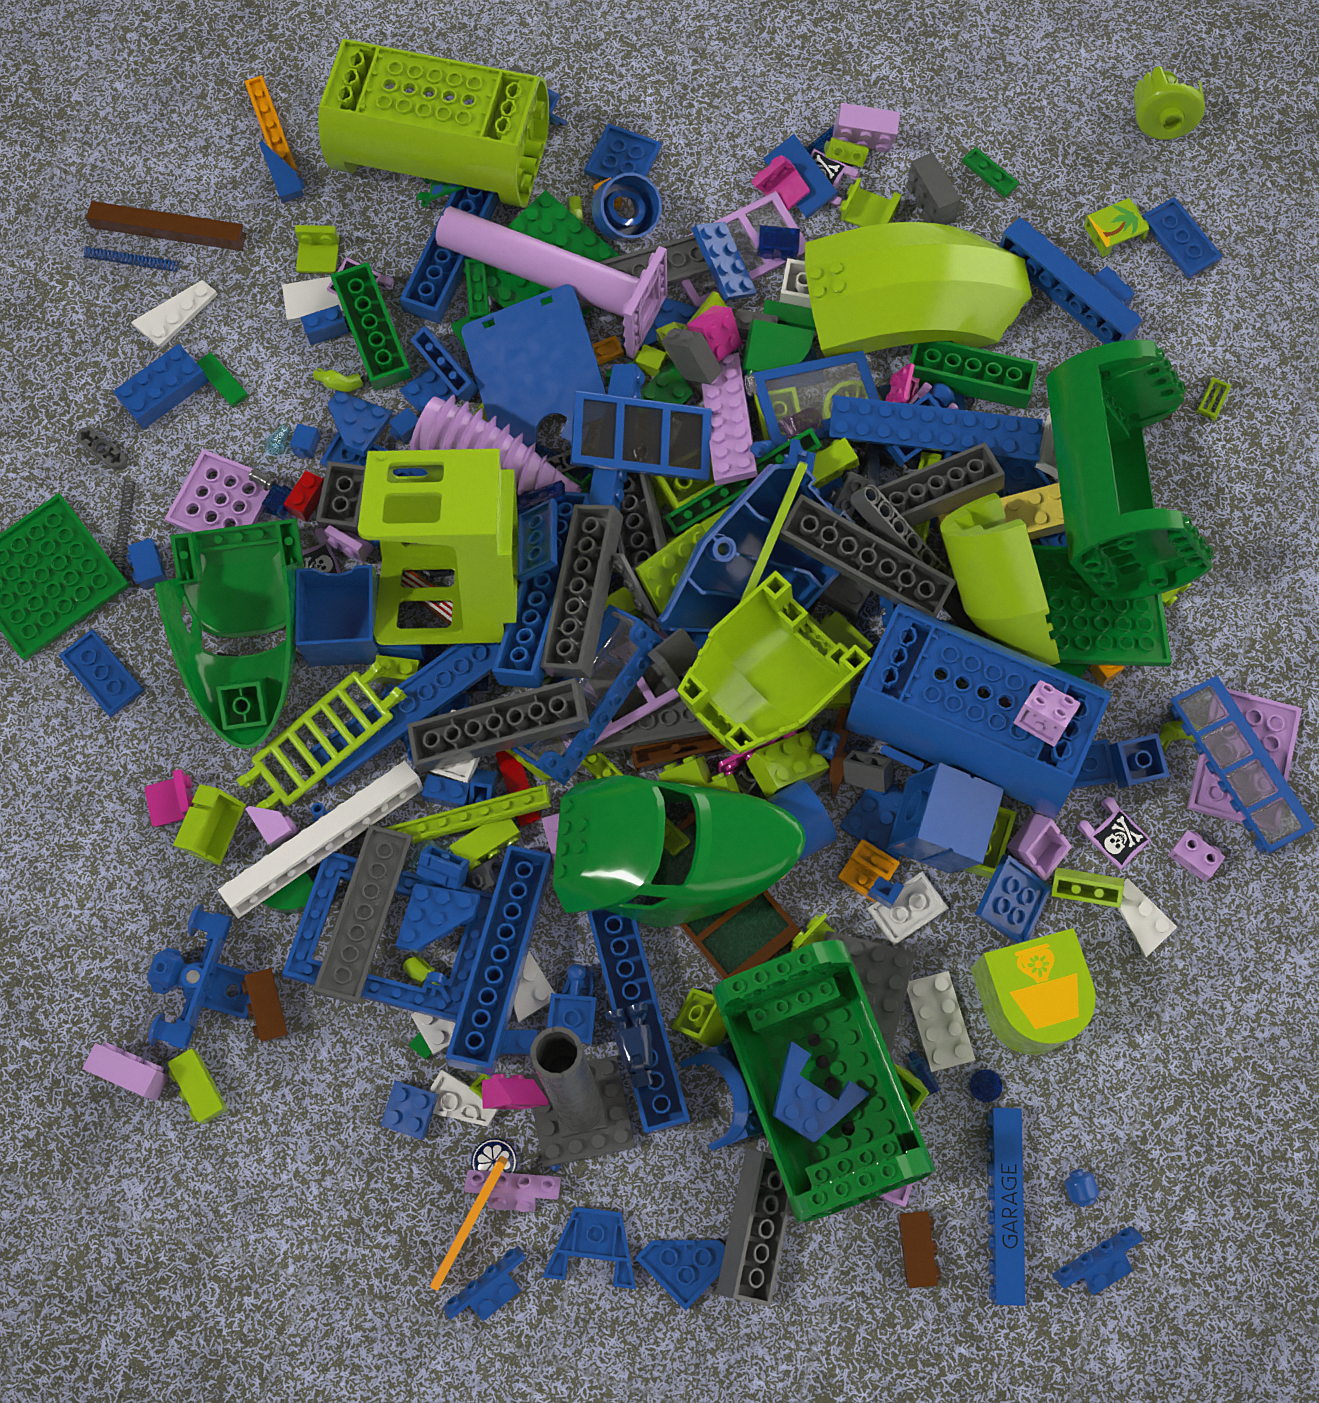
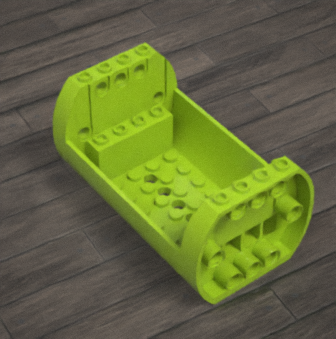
M344 38L341 41L319 104L318 127L321 150L327 165L333 170L353 174L356 172L357 166L363 165L497 192L503 204L526 208L547 143L549 97L546 81L541 76ZM389 84L395 85L392 89H386V86ZM408 88L415 89L412 93L405 92ZM428 92H434V93H435V94H434L433 96H431V97H426V96H424V95H425L426 93H428ZM447 96H454V99L451 101L444 100ZM469 99L474 101V103L470 105L464 104V102Z

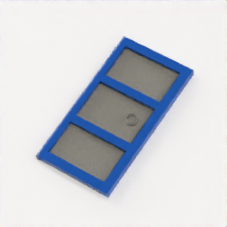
M575 390L573 394L574 406L570 465L706 482L709 480L711 408Z

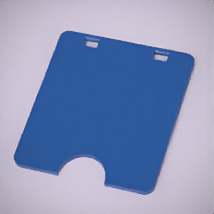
M569 284L559 286L471 321L462 327V336L488 422L496 416V427L501 430L510 424L509 434L516 438L523 433L522 443L527 447L534 443L538 444L537 431L540 423L547 416L561 414L566 416L573 424V394L575 390L607 394L576 291ZM552 296L553 302L543 306L541 300ZM494 319L495 325L485 329L483 323ZM584 401L582 426L602 420L606 404Z

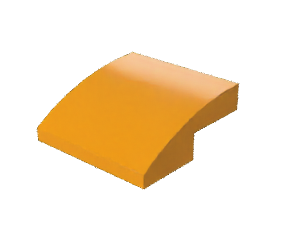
M861 839L837 880L876 903L874 899L867 896L869 890L878 877H882L889 882L900 862Z

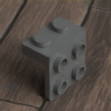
M679 628L647 655L654 663L652 668L659 676L663 675L662 682L669 690L673 688L677 692L681 684L678 677L693 666L698 657L699 650L683 628Z

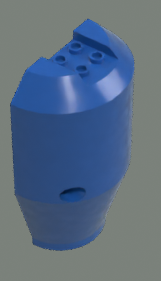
M769 464L699 539L663 613L656 619L658 625L668 637L679 628H683L698 650H700L708 639L711 629L739 605L798 464ZM806 468L784 523L802 494L856 524L844 510L834 508L831 503L819 496L821 494L820 491L812 485L816 478ZM777 538L757 587L776 570L791 584L793 599L807 610L840 572Z

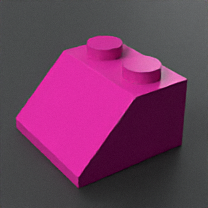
M494 1074V1076H491V1079L482 1080L483 1109L522 1110L549 1105L548 1099L533 1079H524V1075H510V1078H505V1074Z

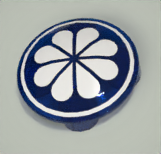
M498 1138L487 1139L474 1150L471 1158L472 1170L492 1171L499 1156H503L508 1161L502 1172L515 1173L518 1163L517 1154L507 1141Z

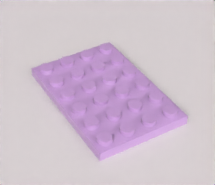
M1226 688L1287 782L1302 708ZM1214 690L1212 691L1204 728L1229 716ZM1230 721L1207 733L1202 740L1220 769H1225L1254 753L1234 721ZM1204 754L1198 755L1187 809L1243 824L1242 820H1244V817L1240 811L1236 813L1229 802L1232 798L1229 793L1224 794L1217 784L1220 779L1216 773L1211 774L1205 763L1208 762ZM1258 759L1225 775L1245 808H1249L1278 792L1277 787ZM1283 797L1250 813L1258 829L1272 833L1277 832Z

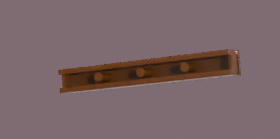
M91 201L88 213L85 216L89 226L94 229L243 251L247 235L242 231L243 224L95 201Z
M805 726L798 729L797 734L804 732ZM712 734L631 747L636 774L663 768L673 762L677 764L684 763L682 759L695 755L696 758L704 755L705 758L730 752Z

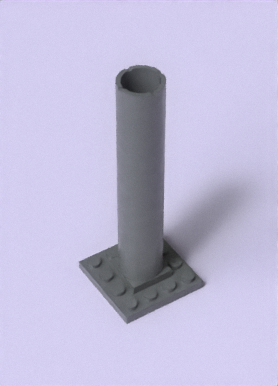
M552 1027L541 1031L535 1037L531 1046V1061L537 1073L526 1076L527 1079L535 1081L548 1099L549 1104L532 1108L543 1167L548 1168L636 1148L617 1056L587 1061L579 1037L572 1030L564 1027Z

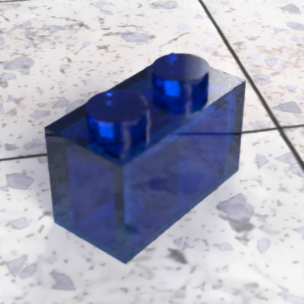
M760 225L756 256L764 259L781 258L787 261V258L796 260L799 252L800 229Z

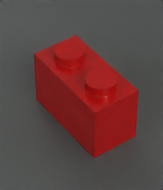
M305 470L284 502L288 513L307 522L320 502L324 479Z

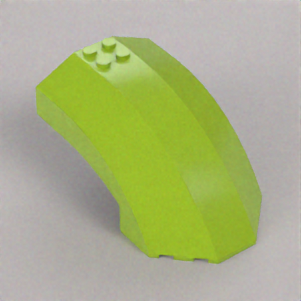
M925 222L885 223L860 227L805 242V271L810 304L821 351L825 358L862 350L865 354L890 347L934 341H953L954 343L974 348L996 344L1003 337L1007 327L1011 326L1020 314L1023 305L1028 303L1032 297L1024 258L977 234L949 225Z

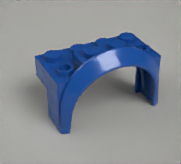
M732 1042L714 1046L681 1061L682 1068L696 1064V1067L703 1064L713 1066L721 1073L730 1088L734 1108L732 1123L724 1136L708 1144L712 1151L765 1133Z

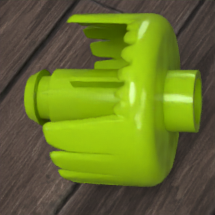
M1162 66L1155 67L1152 71V76L1151 72H1147L1143 77V82L1142 79L1139 80L1133 92L1137 124L1140 130L1151 138L1171 140L1182 137L1191 132L1204 116L1205 100L1201 81H1199V89L1191 85L1187 86L1185 83L1179 84L1177 76L1171 71H1163Z

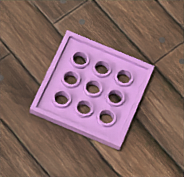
M203 449L164 520L189 532L225 528L226 524L230 521L236 522L235 526L256 524L273 490L265 491L261 485L249 480L252 468ZM218 472L216 478L208 479L209 473ZM229 479L236 480L235 485L231 487L226 486V482ZM247 487H255L251 494L244 493ZM200 490H208V494L206 496H198ZM221 496L227 497V500H226L225 503H223V504H217V503H216V501H217V499H218L219 497H221ZM238 504H245L244 510L236 512L235 507ZM190 508H199L196 514H188ZM211 514H216V515H217V518H216L215 521H213V522H208V521H207V517H208L209 515H211Z

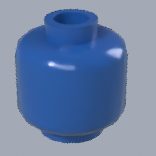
M1083 1169L1071 1171L1069 1173L1070 1176L1064 1182L1070 1201L1078 1204L1079 1207L1095 1203L1096 1197L1099 1195V1189L1093 1174L1083 1172Z

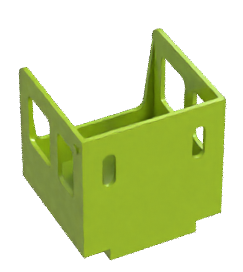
M500 448L368 451L358 533L365 540H380L382 563L374 626L375 641L381 645L501 643L505 632V623H517L518 514L514 469L501 470ZM422 468L427 471V474L424 476H396L393 474V471L395 469ZM452 569L455 571L454 584L450 587L404 588L401 586L402 573L406 570ZM449 600L453 602L452 622L447 628L400 629L397 627L399 605L404 601Z

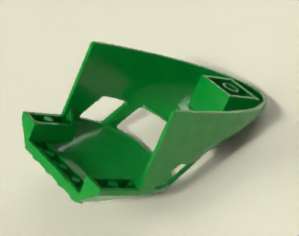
M297 518L170 535L177 578L155 583L165 632L177 668L190 697L215 733L229 744L241 749L256 747L270 734L279 720L292 680L296 653V569H304ZM183 602L192 617L190 634L181 616ZM269 604L273 606L277 617L266 608ZM286 625V640L273 649L257 654L220 656L202 648L203 630L218 637L241 638L268 634L282 629Z
M631 775L608 776L579 782L561 797L553 887L567 914L604 909L654 928L678 925L725 911L767 890L786 875L800 858L806 842L805 831L800 821L787 810L764 799L740 792L670 781L649 780ZM692 801L696 811L697 830L695 852L689 874L682 885H653L651 882L659 868L664 845V803ZM638 895L667 898L652 906L625 903Z

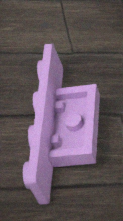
M468 1170L464 1187L465 1192L480 1193L491 1171ZM502 1172L488 1197V1207L496 1210L506 1209L518 1210L520 1212H535L536 1198L555 1200L559 1198L561 1178Z

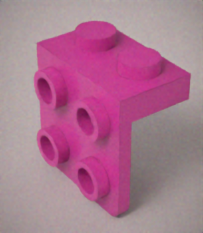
M783 155L774 158L771 164L764 170L759 171L751 181L754 187L762 191L765 196L776 191L787 210H790L810 192L809 187L792 162Z
M909 363L892 375L890 379V385L892 386L886 401L909 404L917 394L920 379L912 377L914 364Z
M181 769L172 771L173 779L145 787L151 823L154 827H161L184 820L189 807L194 806V803H192L194 795L191 793V778Z

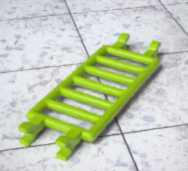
M377 661L374 662L362 676L358 671H353L251 758L254 767L236 779L238 784L249 789L260 776H263L274 791L271 796L256 805L257 808L273 810L281 801L285 806H290L392 720L393 715L389 710L397 703L403 701L407 695L403 690L395 687L389 696L383 701L380 700L369 684L387 672L383 665ZM354 682L357 683L382 715L373 724H371L345 691ZM337 696L341 698L365 729L356 739L329 706V703ZM321 710L349 744L339 753L312 719ZM304 724H306L332 758L323 767H321L295 733ZM288 738L315 772L306 781H304L278 747ZM271 752L298 786L290 795H287L262 762Z

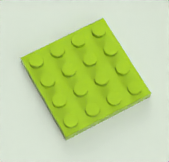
M695 524L635 568L658 617L663 613L696 543L705 534L702 524Z

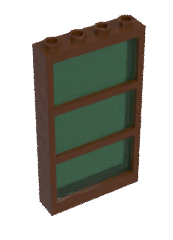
M690 810L683 816L682 822L678 825L674 823L690 840V843L675 857L663 847L660 865L651 884L682 885L685 882L692 867L695 852L696 811ZM768 890L725 911L677 925L721 980L770 961L791 944L793 939L801 932L799 927ZM654 896V898L658 902H662L663 900L667 899L664 897Z

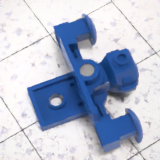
M199 904L190 914L188 933L193 937L198 930L207 932L206 939L208 941L201 959L188 965L185 963L179 950L169 947L154 955L147 974V981L152 991L165 995L169 991L182 988L186 1003L181 1017L177 1018L175 1024L165 1021V1013H160L154 1018L148 1032V1041L151 1046H155L158 1040L168 1042L170 1046L187 1051L202 1007L242 1019H248L247 1004L251 1003L249 994L244 995L241 982L246 981L244 975L251 972L218 963L233 921L231 917L219 913L211 914L204 912V904ZM232 985H236L239 989L238 994L233 998L228 997L227 989Z

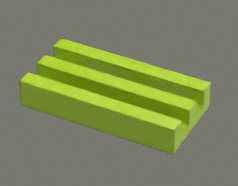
M1212 377L1196 413H1201L1204 417H1210L1211 420L1215 421L1232 385ZM1217 384L1218 386L1207 409H1204L1203 406L1213 385ZM1221 387H1224L1223 395L1213 413L1211 412L1212 406Z

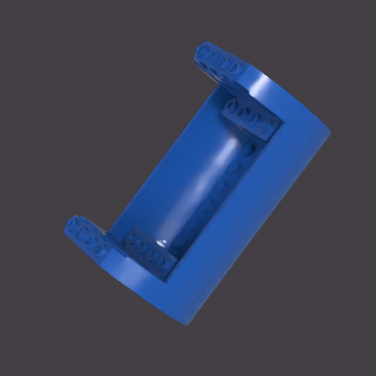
M899 603L858 687L848 715L846 729L866 738L870 735L931 763L937 764L940 762L969 774L971 778L977 777L1004 788L1003 794L1032 806L1033 811L1055 819L1078 776L1109 703L1112 691L903 603ZM942 670L947 674V678L945 680H938L934 673ZM960 679L967 681L968 688L959 689L956 686V681ZM1040 680L1080 702L1079 708L1055 747L1014 724L1021 708ZM979 689L988 690L990 696L986 699L980 698L977 694ZM1008 698L1011 701V706L1008 708L1002 707L999 704V699Z

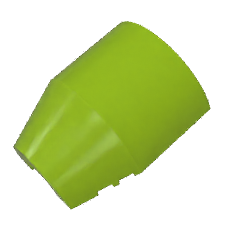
M996 493L974 500L949 514L942 521L940 530L965 613L988 640L1048 665L1060 663L1056 641L1049 636V631L1053 630V625L1046 622L1045 615L1049 614L1050 611L1025 523L1020 518L1007 523L1004 522L1003 518H1006L1001 499Z
M775 570L711 629L708 639L703 648L699 650L698 657L693 666L689 668L677 692L698 721L722 745L739 755L806 726L869 666L871 658L856 644L848 650L842 643L839 642L836 645L809 620V613L793 599L791 584Z

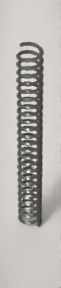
M127 477L124 478L125 482L123 483V494L121 498L122 505L120 506V520L118 521L119 528L117 529V543L115 544L116 551L114 552L115 559L113 560L114 565L119 563H122L123 565L126 564L125 562H116L115 560L122 559L123 561H126L125 558H116V556L122 555L124 557H127V555H125L127 553L126 550H117V548L128 549L126 547L128 543L126 542H128L129 540L126 538H118L122 536H126L127 538H129L128 535L119 533H130L126 530H119L123 528L130 530L129 527H120V525L125 524L131 526L129 524L131 520L121 519V517H129L130 519L132 518L130 516L132 515L131 512L122 511L125 509H129L130 511H132V508L122 506L129 505L130 507H133L132 504H123V502L128 501L134 503L132 501L134 499L132 496H134L135 494L132 492L124 491L132 490L133 492H135L134 489L125 487L132 486L133 488H135L134 485L136 484V482L126 481ZM124 498H132V500H123V499H124ZM115 565L116 568L122 567L123 569H125V567L122 565Z

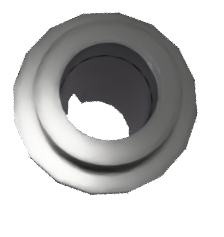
M256 468L252 469L249 474V480L261 485L265 491H272L276 487L277 480L273 475L268 476Z

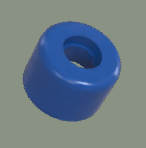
M623 173L607 180L597 189L592 200L591 212L596 227L603 235L615 241L626 242L645 236L656 227L662 213V201L658 189L647 177L638 173ZM627 197L632 201L634 214L631 219L622 218L617 214L614 208L616 198Z
M800 779L766 799V801L790 812L803 826L806 842L798 861L806 859L837 840L836 830L826 809L812 788L804 780Z

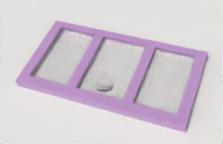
M776 191L715 221L726 222L752 281L785 265L787 258L795 260L805 254L806 240ZM711 272L679 281L693 306L700 308L712 291L718 292L720 297H722Z

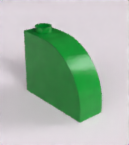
M753 319L750 321L742 370L747 371V375L752 376L751 373L799 364L810 350L814 331Z
M304 872L261 903L279 913L296 914L304 912L314 882Z

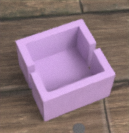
M1032 813L1006 847L1019 860L1020 864L1040 879L1047 880L1072 846L1065 836L1060 833V829L1051 818Z

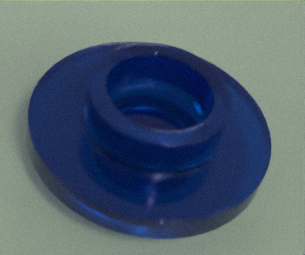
M979 1070L971 1077L970 1091L981 1102H992L1002 1092V1081L998 1074L992 1070Z

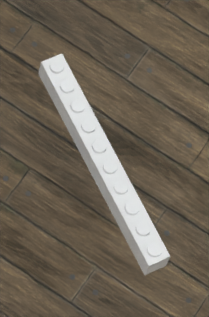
M405 761L394 766L382 777L377 778L369 786L358 791L353 797L339 804L327 815L319 818L314 824L303 829L289 841L284 842L279 848L264 856L250 868L245 869L233 880L226 882L218 889V892L239 919L369 828V825H373L422 791L423 785L418 775Z

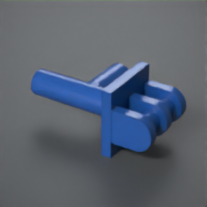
M821 728L815 742L814 751L832 760L841 736Z

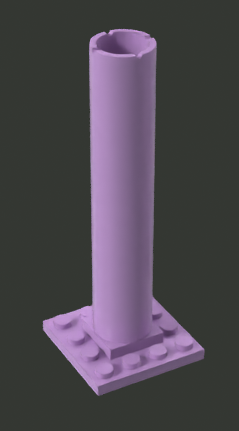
M449 206L445 209L444 215L441 216L436 229L437 245L550 289L565 284L571 285L576 291L578 300L624 317L623 326L625 330L623 336L625 337L626 357L635 358L661 305L668 295L666 248L659 246L656 252L651 254L648 262L649 266L647 269H643L640 278H637L458 208Z

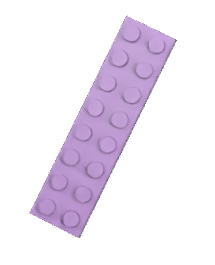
M739 352L728 354L718 362L723 371L711 385L702 383L705 408L712 409L711 440L709 443L716 486L758 476L754 454L750 452L753 440Z

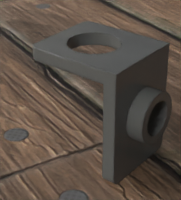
M496 856L467 874L466 883L469 888L483 891L498 881L499 875H496L491 868V865L494 864L500 874L502 864Z

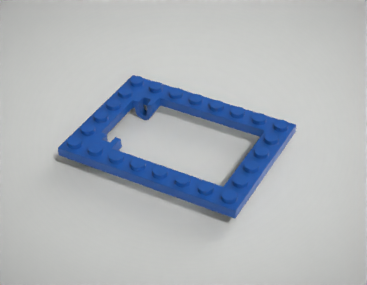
M333 852L322 860L282 972L283 977L315 985L322 965V961L313 959L340 880H351L358 858ZM402 871L395 894L411 897L415 883L438 888L444 887L437 882H427L422 876L415 873ZM464 886L455 890L477 894L481 900L475 919L467 924L465 922L460 925L465 927L449 979L441 973L429 972L426 975L423 988L368 974L361 998L456 1023L493 894Z

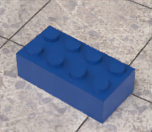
M177 344L116 388L113 393L144 430L209 381L192 357L180 344Z

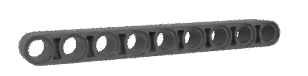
M867 485L852 494L851 502L855 509L884 541L955 580L954 575L874 485ZM955 582L942 607L960 628L974 634L979 633L981 630L964 611Z

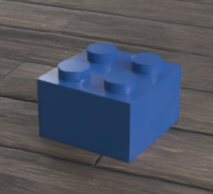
M1158 733L1109 745L1119 789L1170 776Z

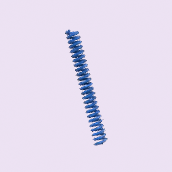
M84 247L83 257L90 259L97 258L102 261H116L117 263L135 264L136 266L154 267L155 269L162 268V270L166 269L167 271L174 272L179 268L178 260L177 268L174 270L175 260L171 261V259L167 260V258L165 260L161 258L160 260L159 257L156 260V257L152 259V256L145 257L140 254L138 256L134 254L133 256V253L126 254L121 251L119 253L115 251L114 253L113 250L107 251L102 248L100 250L96 248L95 250L94 247L92 249L91 247Z

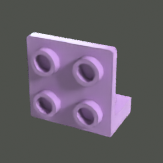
M1040 680L1021 708L1014 724L1055 747L1079 708L1080 702Z

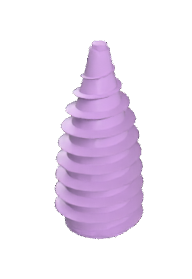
M452 395L447 401L435 396L427 403L419 417L412 435L410 450L500 448L501 470L514 469L515 485L519 498L524 497L528 492L535 493L536 498L541 495L549 496L550 490L582 493L583 489L579 488L578 484L571 481L570 478L568 479L558 471V468L555 469L546 461L547 455L541 458L535 452L536 443L529 448L522 443L523 433L513 438L509 434L510 424L502 430L496 427V416L489 422L483 420L482 408L475 415L471 414L468 401L459 408L455 406V395Z

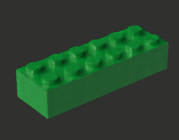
M369 262L331 274L333 286L373 390L376 391L412 378L408 362Z
M948 341L915 343L909 362L915 365L912 377L920 379L919 385L921 386L925 382L931 386L936 383H942L947 385L956 394L1026 409L1029 403L1038 366L1036 361Z

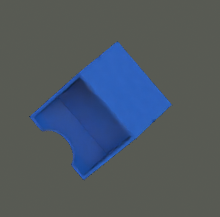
M373 565L354 566L350 571L343 573H326L315 568L296 569L295 645L309 667L369 664L375 662L376 655H381L377 647L378 643L374 639L379 578Z
M940 762L909 776L886 849L949 874L983 864L1004 788L977 777L971 778L969 774Z

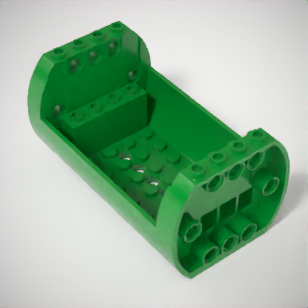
M1153 340L1112 342L1086 350L1062 362L1047 376L1046 384L1069 563L1103 600H1129L1149 597L1180 588L1199 579L1213 568L1211 561L1214 558L1213 549L1211 546H1207L1205 537L1200 536L1197 526L1192 525L1189 516L1185 517V514L1178 510L1155 508L1143 428L1165 419L1185 400L1184 393H1186L1184 381L1179 380L1176 369L1172 370L1170 360L1165 359L1163 349L1161 347L1158 348Z
M828 940L811 943L724 979L714 987L712 995L732 1042L789 1196V1202L797 1224L833 1215L920 1181L936 1172L847 946L843 941ZM812 1034H818L821 1038L820 1044L816 1047H812L809 1044V1037ZM790 1041L811 1054L799 1075L836 1100L847 1081H852L870 1093L815 1142L809 1141L773 1117ZM825 1055L829 1059V1065L825 1069H820L817 1065V1060L820 1056ZM834 1077L838 1082V1086L834 1091H829L825 1086L826 1080ZM847 1122H852L855 1126V1132L851 1136H847L843 1132V1126Z

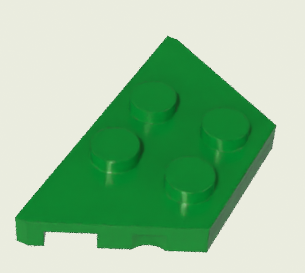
M672 360L640 391L641 399L686 405L691 400L693 394ZM637 408V414L642 415V419H647V410ZM671 413L670 420L676 415V413Z

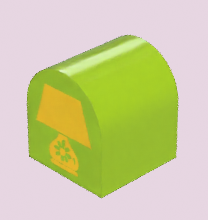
M1074 928L986 952L970 968L990 1028L1004 1045L1014 1051L1028 1055L1051 1052L1081 1033L1093 1016L1096 1003L1095 988Z

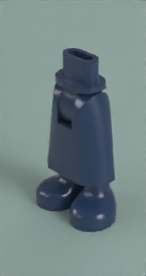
M647 1002L627 1007L633 1024L632 1028L628 1026L626 1008L605 1012L606 1019L614 1022L618 1027V1031L613 1033L626 1069L629 1074H632L630 1079L633 1078L635 1088L653 1084L651 1074L654 1071L652 1070L653 1052L649 1024L643 1025V1015L648 1010Z

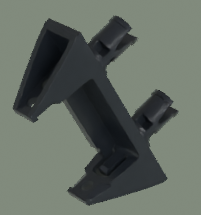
M861 442L859 446L849 443L859 460L858 473L856 474L869 480L867 485H874L875 487L884 485L885 483L879 481L880 466L890 468L895 461L891 454L881 444ZM846 468L841 476L843 478L842 482H845L851 470Z

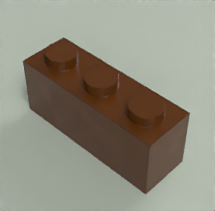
M272 968L244 975L246 981H242L241 984L244 995L249 994L251 1003L247 1004L249 1016L255 1017L256 1025L252 1026L255 1040L260 1038L262 1044L288 1036Z
M928 1211L897 1214L907 1288L938 1286L937 1280H941L939 1265H935L934 1255H938L936 1240L932 1241L931 1231H934L933 1216H929Z

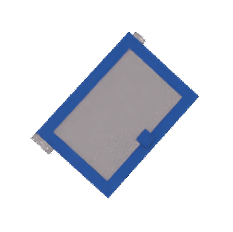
M863 350L745 375L746 391L749 396L757 395L770 439L775 444V449L810 427L819 441L829 439L833 395L880 400L869 369L872 365L871 357L869 354L865 355Z

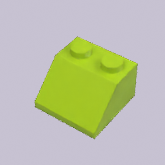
M692 988L671 1026L677 1032L708 1048L720 1045L727 1032L713 995Z

